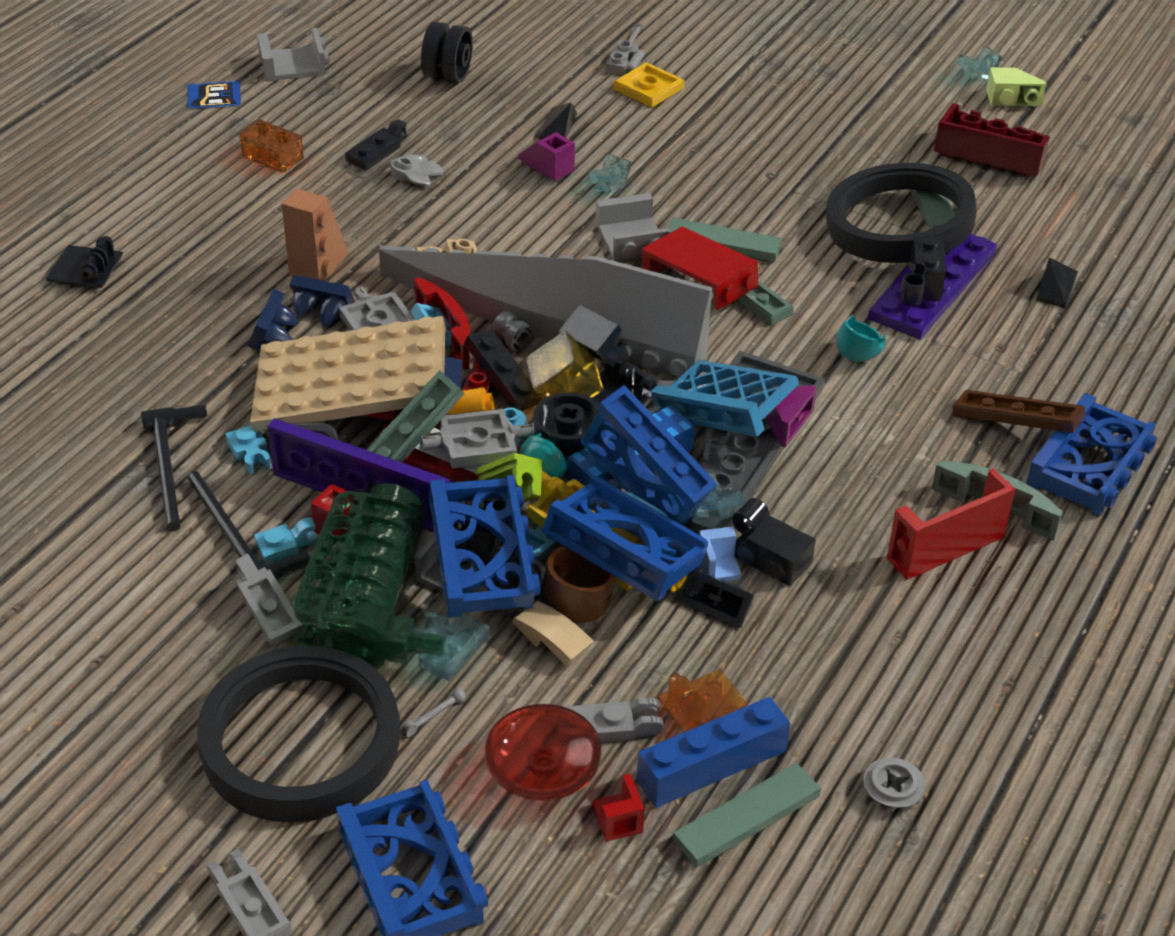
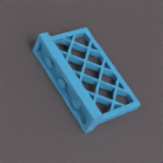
M698 360L671 386L657 385L651 391V395L657 412L671 405L694 425L758 437L765 430L762 419L799 385L797 376ZM752 381H756V382H753V383L746 384V385H743V386H742V384L749 383V382H752ZM781 385L779 387L767 390L768 388ZM738 386L737 388H733V389H730V390H727V391H724V392H720V391H723V390H726V389H729V388ZM763 390V392L756 393V394H753V395H750V396H746V397H745V395H748V394L755 393V392H758V391Z

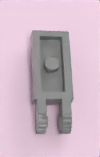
M649 697L647 699L637 698L632 703L627 701L556 707L559 742L561 745L626 741L634 740L636 737H649V735L661 734V731L664 729L663 719L657 717L661 710L660 703L654 697Z
M239 849L230 853L231 865L238 874L228 879L216 861L206 865L209 876L217 888L218 895L244 936H289L292 934L290 922L255 867H250Z

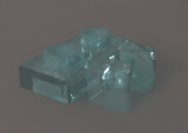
M425 610L424 617L427 619L425 629H420L416 626L409 627L407 633L408 646L412 652L420 655V668L450 682L490 637V626L463 613L462 617H455L449 623L447 617L433 610Z

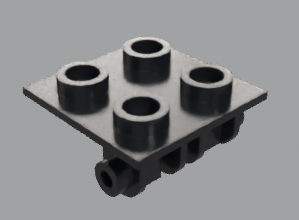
M109 236L99 237L96 241V247L93 248L68 245L47 276L46 281L88 286L90 288H103L121 259L123 252L114 250L113 240Z
M617 358L613 368L601 362L604 370L575 391V393L591 397L600 404L625 385L644 405L652 399L651 391L657 386V381L654 380L652 374H647L640 370L639 367L632 366L629 362L624 363L623 360Z

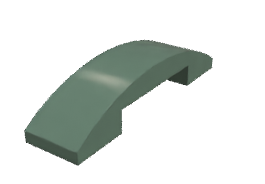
M939 461L936 465L932 489L961 502L967 494L979 499L983 497L987 474L992 469L961 462ZM998 472L1015 488L1010 512L1025 518L1023 528L1054 541L1063 512L1051 500L1031 486L1009 475Z

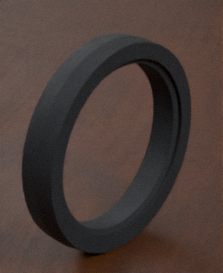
M892 163L859 171L841 181L828 197L826 220L831 239L845 252L875 262L907 263L910 262L914 235L943 237L945 253L962 244L974 229L977 205L975 193L970 183L949 169L924 163ZM893 190H921L936 193L951 200L958 209L949 221L938 227L904 235L868 232L855 227L845 218L847 210L861 199Z
M286 647L260 654L241 663L214 686L207 696L199 715L197 725L198 752L210 784L226 802L236 809L270 821H312L337 814L336 807L348 803H352V806L370 795L382 783L391 770L397 756L401 726L400 715L395 696L385 678L373 666L361 658L328 647ZM301 679L333 682L355 692L372 710L377 726L374 738L367 751L346 771L316 784L285 787L257 781L239 771L227 758L222 748L223 734L234 712L256 693L282 682Z

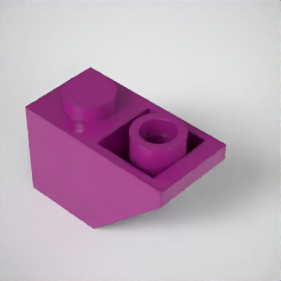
M556 132L518 154V159L556 181L575 171V143Z

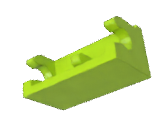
M512 453L476 468V475H479L478 481L503 479L507 475H514L516 487L522 488L523 502L541 496V459Z

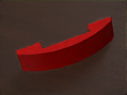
M415 278V303L440 308L451 326L449 330L451 333V353L455 359L463 360V370L469 369L471 353L464 345L467 336L470 335V326L465 312L458 302L445 290L425 279Z

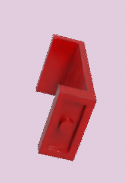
M683 226L642 248L643 269L660 273L670 267L712 287L713 304L716 310H720L758 287V261Z
M995 469L988 471L982 498L923 522L907 505L896 509L886 559L906 580H909L1004 538L1015 488Z

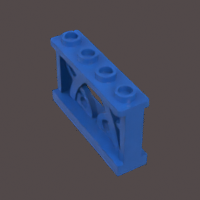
M624 385L599 404L597 408L598 413L586 435L582 437L581 444L626 492L640 497L662 510L668 518L685 526L692 520L706 497L718 484ZM635 450L652 467V469L658 474L659 477H656L652 473V471L637 457Z
M1084 393L1076 405L1085 406L1086 416L1074 433L1055 431L1032 460L1026 484L1037 491L1041 487L1094 510L1093 514L1099 517L1106 507H1113L1119 494V488L1125 490L1132 476L1131 471L1137 472L1141 467L1145 457L1144 453L1150 454L1157 441V436L1153 435L1156 423L1149 421L1147 424L1096 403L1097 397ZM1101 419H1125L1138 428L1139 436L1133 445L1120 449L1104 447L1110 456L1111 461L1082 465L1080 453L1072 447V445L1077 447L1098 445L1090 437V428L1096 421ZM1106 426L1096 432L1097 438L1108 444L1126 443L1123 440H1126L1127 437L1132 438L1130 431L1120 426ZM1086 434L1089 436V438H1083L1080 435ZM1069 457L1074 460L1075 464H1071V460L1066 461L1062 458ZM1078 479H1085V484L1080 483ZM1091 483H1099L1102 488L1096 490L1091 487Z
M507 475L503 479L445 483L444 479L430 480L429 503L447 618L462 617V613L518 607L532 609L534 597L540 595V581L538 574H532L531 566L534 565V550L532 544L527 545L525 536L529 535L528 518L526 515L521 516L520 508H523V492L521 487H516L514 475ZM500 498L504 501L505 508L502 511H496L493 508L495 501L490 502L486 506L485 511L479 509V505L484 499ZM473 500L472 506L456 502ZM508 519H509L510 527H508V526L504 523V522H506ZM465 520L470 521L469 526L464 531H458L453 526L456 523H461L465 526ZM477 524L492 532L504 543L499 553L487 565H484L483 561L475 553L455 548V545L467 541L474 534ZM514 553H515V556H516V562H517V564H516V563H513V562H510V560L512 559ZM469 561L478 571L474 572L472 565L470 569L463 570L460 564ZM512 574L518 578L520 584L516 589L501 590L494 585L492 579L496 577L501 584L509 586V581L505 577ZM482 585H485L488 590L485 592L466 593Z
M597 476L591 479L588 485L565 500H556L550 504L542 531L545 535L657 602L665 596L669 588L692 570H697L701 566L708 546L707 539ZM610 527L625 529L642 539L645 546L631 543L614 533Z
M427 779L420 781L418 786L354 807L352 803L336 807L340 836L381 936H441L472 924L478 926L484 923L483 908L488 906L486 892L481 883H474L471 876L474 872L470 857L466 851L460 852L457 846L459 844V836L455 824L452 820L446 822L443 815L445 814V806L439 791H432ZM418 809L426 816L424 822L417 824L412 821V813L405 819V827L396 826L397 819L401 814ZM388 819V825H370ZM433 831V833H434V835H435L436 838H434V837H432V836H430V835H428V834H430V833ZM385 842L390 843V849L386 855L378 856L373 853V850L376 848H383L385 850ZM399 844L421 850L435 858L427 878L420 887L410 879L402 876L381 875V872L388 869L396 860ZM448 867L450 868L453 877H445L448 871ZM396 888H403L412 896L409 898L404 891L402 897L393 898L391 892ZM450 890L457 891L463 898L460 905L447 910L436 908L431 903V900L435 898L441 904H451V899L445 896L446 892ZM422 910H424L429 915L427 917L407 923L417 914H419Z

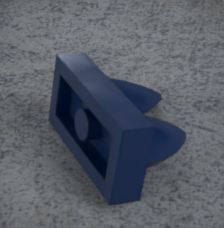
M293 275L289 284L293 292L292 303L298 316L305 314L315 304H319V316L324 327L340 316L339 307L355 302L347 285Z
M273 289L247 346L259 351L263 341L270 343L273 341L294 340L286 330L279 326L296 325L299 323L294 313L288 307L281 304L285 293Z

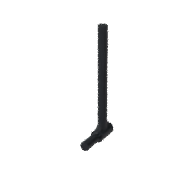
M206 404L176 409L167 407L141 411L143 429L154 430L166 526L169 531L180 529V519L167 428L176 424V421L208 417Z
M194 471L188 475V481L239 558L249 554L258 570L264 567L267 570L270 569L276 580L280 579V575L311 563L307 551L278 562H259L200 473Z

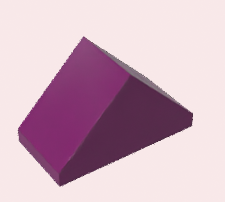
M812 385L796 387L766 416L780 446L786 448L814 412L817 387Z

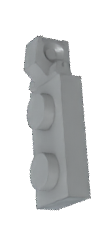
M249 554L236 559L235 561L238 566L236 569L241 579L236 580L238 591L271 647L304 631L303 623L271 570H267L265 567L258 570Z

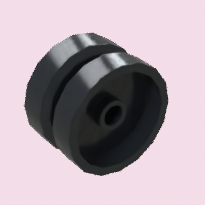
M431 22L425 32L421 48V69L423 75L434 79H440L444 75L447 81L463 82L469 71L472 59L473 36L471 29L461 25H454L450 29L447 23Z
M579 393L551 395L539 402L534 410V435L541 434V438L552 442L562 452L565 461H568L569 456L585 448L581 444V439L586 435L596 417L599 403L591 397Z

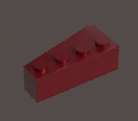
M955 103L951 104L939 121L933 151L939 152L945 157L964 158L973 164L984 163L992 165L998 170L1009 169L1017 171L1023 176H1038L1044 165L1050 136L1021 126H1015L1013 129L1009 128L1004 120L998 118L994 120L981 118V112L971 110L969 114L960 111L961 105Z

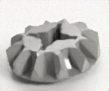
M882 758L870 764L864 773L862 783L865 786L866 797H872L875 800L876 807L880 805L889 806L891 812L896 808H903L909 811L913 804H920L926 787L925 779L920 770L910 762L899 758ZM888 780L894 785H901L900 792L896 791L893 787L886 788Z

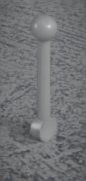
M455 689L450 698L417 720L407 721L402 727V732L408 737L414 735L419 726L452 704L462 703L466 697L465 692L462 689Z

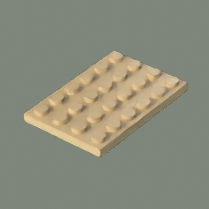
M443 316L424 317L420 320L393 322L376 327L367 326L345 332L335 331L326 335L304 336L295 340L273 341L261 345L250 419L252 429L255 432L268 430L267 426L274 418L287 423H315L404 409L439 370L444 374L445 322Z

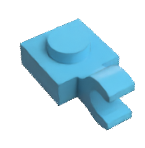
M311 517L301 519L291 530H289L287 524L254 534L258 550L263 560L267 562H278L298 554L299 547L311 546L318 542L314 531L316 526Z

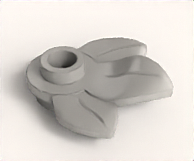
M417 154L398 157L390 163L393 177L402 181L409 180L414 184L430 186L429 177L443 175L444 173L437 163L428 161L426 157Z

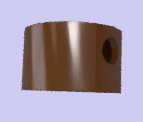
M560 546L551 552L547 560L541 589L542 602L557 610L572 622L586 623L598 620L606 614L609 608L616 577L569 548Z

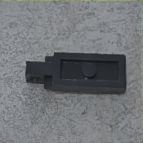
M399 119L391 122L388 129L384 127L345 152V161L365 170L370 169L401 148L400 143L407 137V123Z

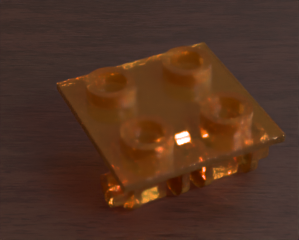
M720 669L690 682L686 676H680L678 673L673 674L667 681L669 684L668 691L657 695L658 700L683 733L748 706L747 702Z

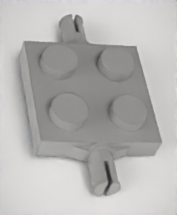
M360 286V289L356 287L353 293L358 300L352 304L339 307L340 317L349 331L367 326L376 327L393 322L415 320L395 291L371 296L363 286Z
M504 409L446 415L440 420L441 435L422 436L421 442L423 451L443 448L448 454L451 469L488 464L512 453H517L515 439L533 436L534 426L532 423L513 426L507 419Z

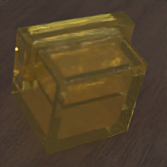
M566 330L526 357L533 388L542 396V400L559 393H579L592 398L603 391L594 357Z

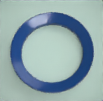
M1120 418L1101 419L1096 421L1090 428V437L1096 444L1112 449L1129 447L1134 444L1139 436L1138 428L1133 423ZM1106 426H1120L1130 431L1132 438L1123 444H1108L1099 440L1096 432Z

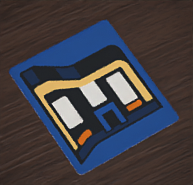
M240 81L188 84V109L241 105Z

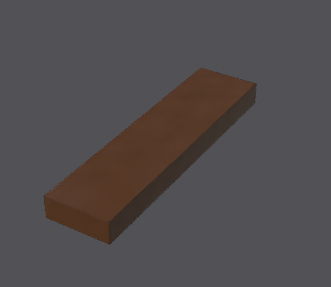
M965 390L952 406L954 416L1074 433L1086 416L1085 406L972 390Z

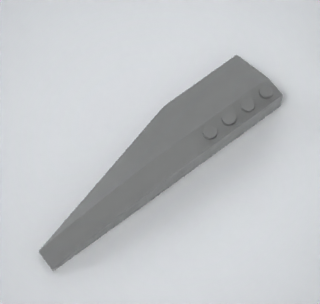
M381 246L379 248L380 273L413 289L415 278L425 279L449 293L458 302L463 311L494 322L500 313L509 310L515 313L520 318V321H525L532 326L534 330L533 336L574 347L559 330L576 308L582 305L622 328L619 336L614 340L613 346H616L622 337L628 340L626 348L618 357L624 362L675 377H681L698 360H707L712 287L597 256L574 259L573 255L549 258L546 257V254L537 253L529 257L522 256L521 253L476 251L474 254L465 253L464 250L455 249L449 253L439 252L435 248H427L426 251H416L414 247Z

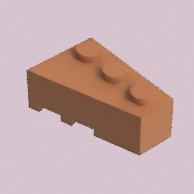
M296 189L281 204L289 276L297 275L324 281L349 253L328 197Z

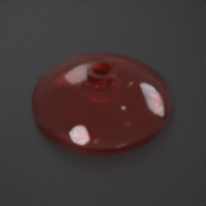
M553 704L528 705L509 712L492 727L485 745L486 765L494 780L510 793L531 800H555L576 793L592 780L601 761V742L593 725L579 713Z

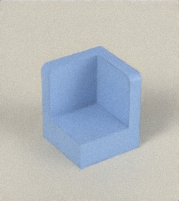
M733 526L699 531V535L708 540V546L701 563L703 572L725 581L739 580L741 572L734 556L736 533Z

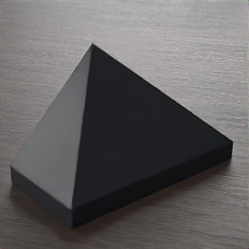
M571 102L551 108L539 134V140L556 132L567 138L577 116V111Z
M1049 257L1036 301L1065 308L1078 271Z
M694 569L688 573L678 601L742 628L755 595L733 583Z

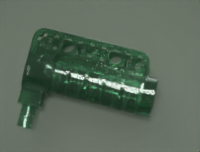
M377 484L373 485L370 493L346 491L334 498L293 602L294 615L300 623L304 624L299 635L298 646H315L316 636H319L321 647L350 653L366 661L375 669L383 666L386 660L408 664L411 652L443 656L445 636L415 632L414 619L393 616L426 520L425 506L416 494L398 485ZM349 505H352L348 512L349 516H346L344 514V508H347ZM336 529L348 530V532L340 536L332 534ZM330 555V558H329L328 563H327V565H326V564H325V557H328V556ZM321 578L319 586L311 584L316 579Z

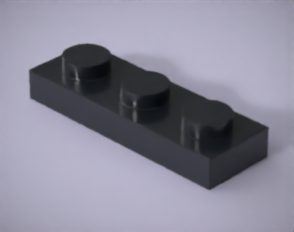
M493 330L467 336L464 345L511 408L521 410L539 404L542 398L541 394Z

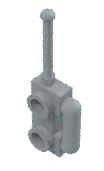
M641 24L636 25V29L629 40H621L615 46V50L612 51L605 65L607 73L624 76L627 72L629 73L638 67L644 57V52L638 49V45L632 43L639 31L642 30Z

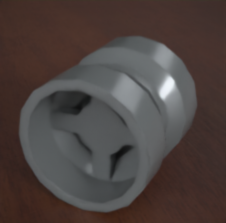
M509 310L500 313L495 318L491 328L499 340L505 341V344L513 351L525 349L530 344L534 335L532 326L525 321H520V318Z

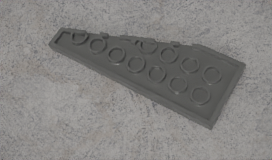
M740 350L729 364L797 376L799 381L797 387L808 385L817 387L815 401L824 388L825 378ZM752 381V382H749V383L742 384V386H743V385H746V384H750V383L756 382V381ZM781 385L768 388L767 390L779 387ZM738 386L732 387V388H729V389H726V390H723V391H720V392H724V391H727V390H730V389H733V388H737ZM763 390L758 391V392H755V393H751V394H748V395H745V397H746V396L753 395V394H756V393L763 392ZM766 417L762 419L765 430L758 437L707 427L701 467L718 485L706 497L694 514L691 529L694 533L699 534V531L732 527V516L752 498L785 448L779 445Z

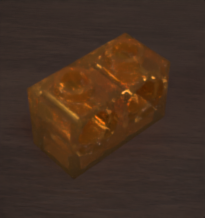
M261 119L239 133L242 157L278 172L285 173L304 159L301 135Z

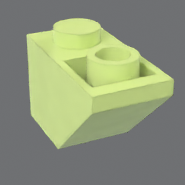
M990 67L986 91L991 106H1042L1046 82L1017 68Z

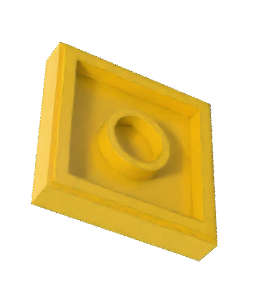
M646 62L613 82V90L653 108L682 90L685 80Z

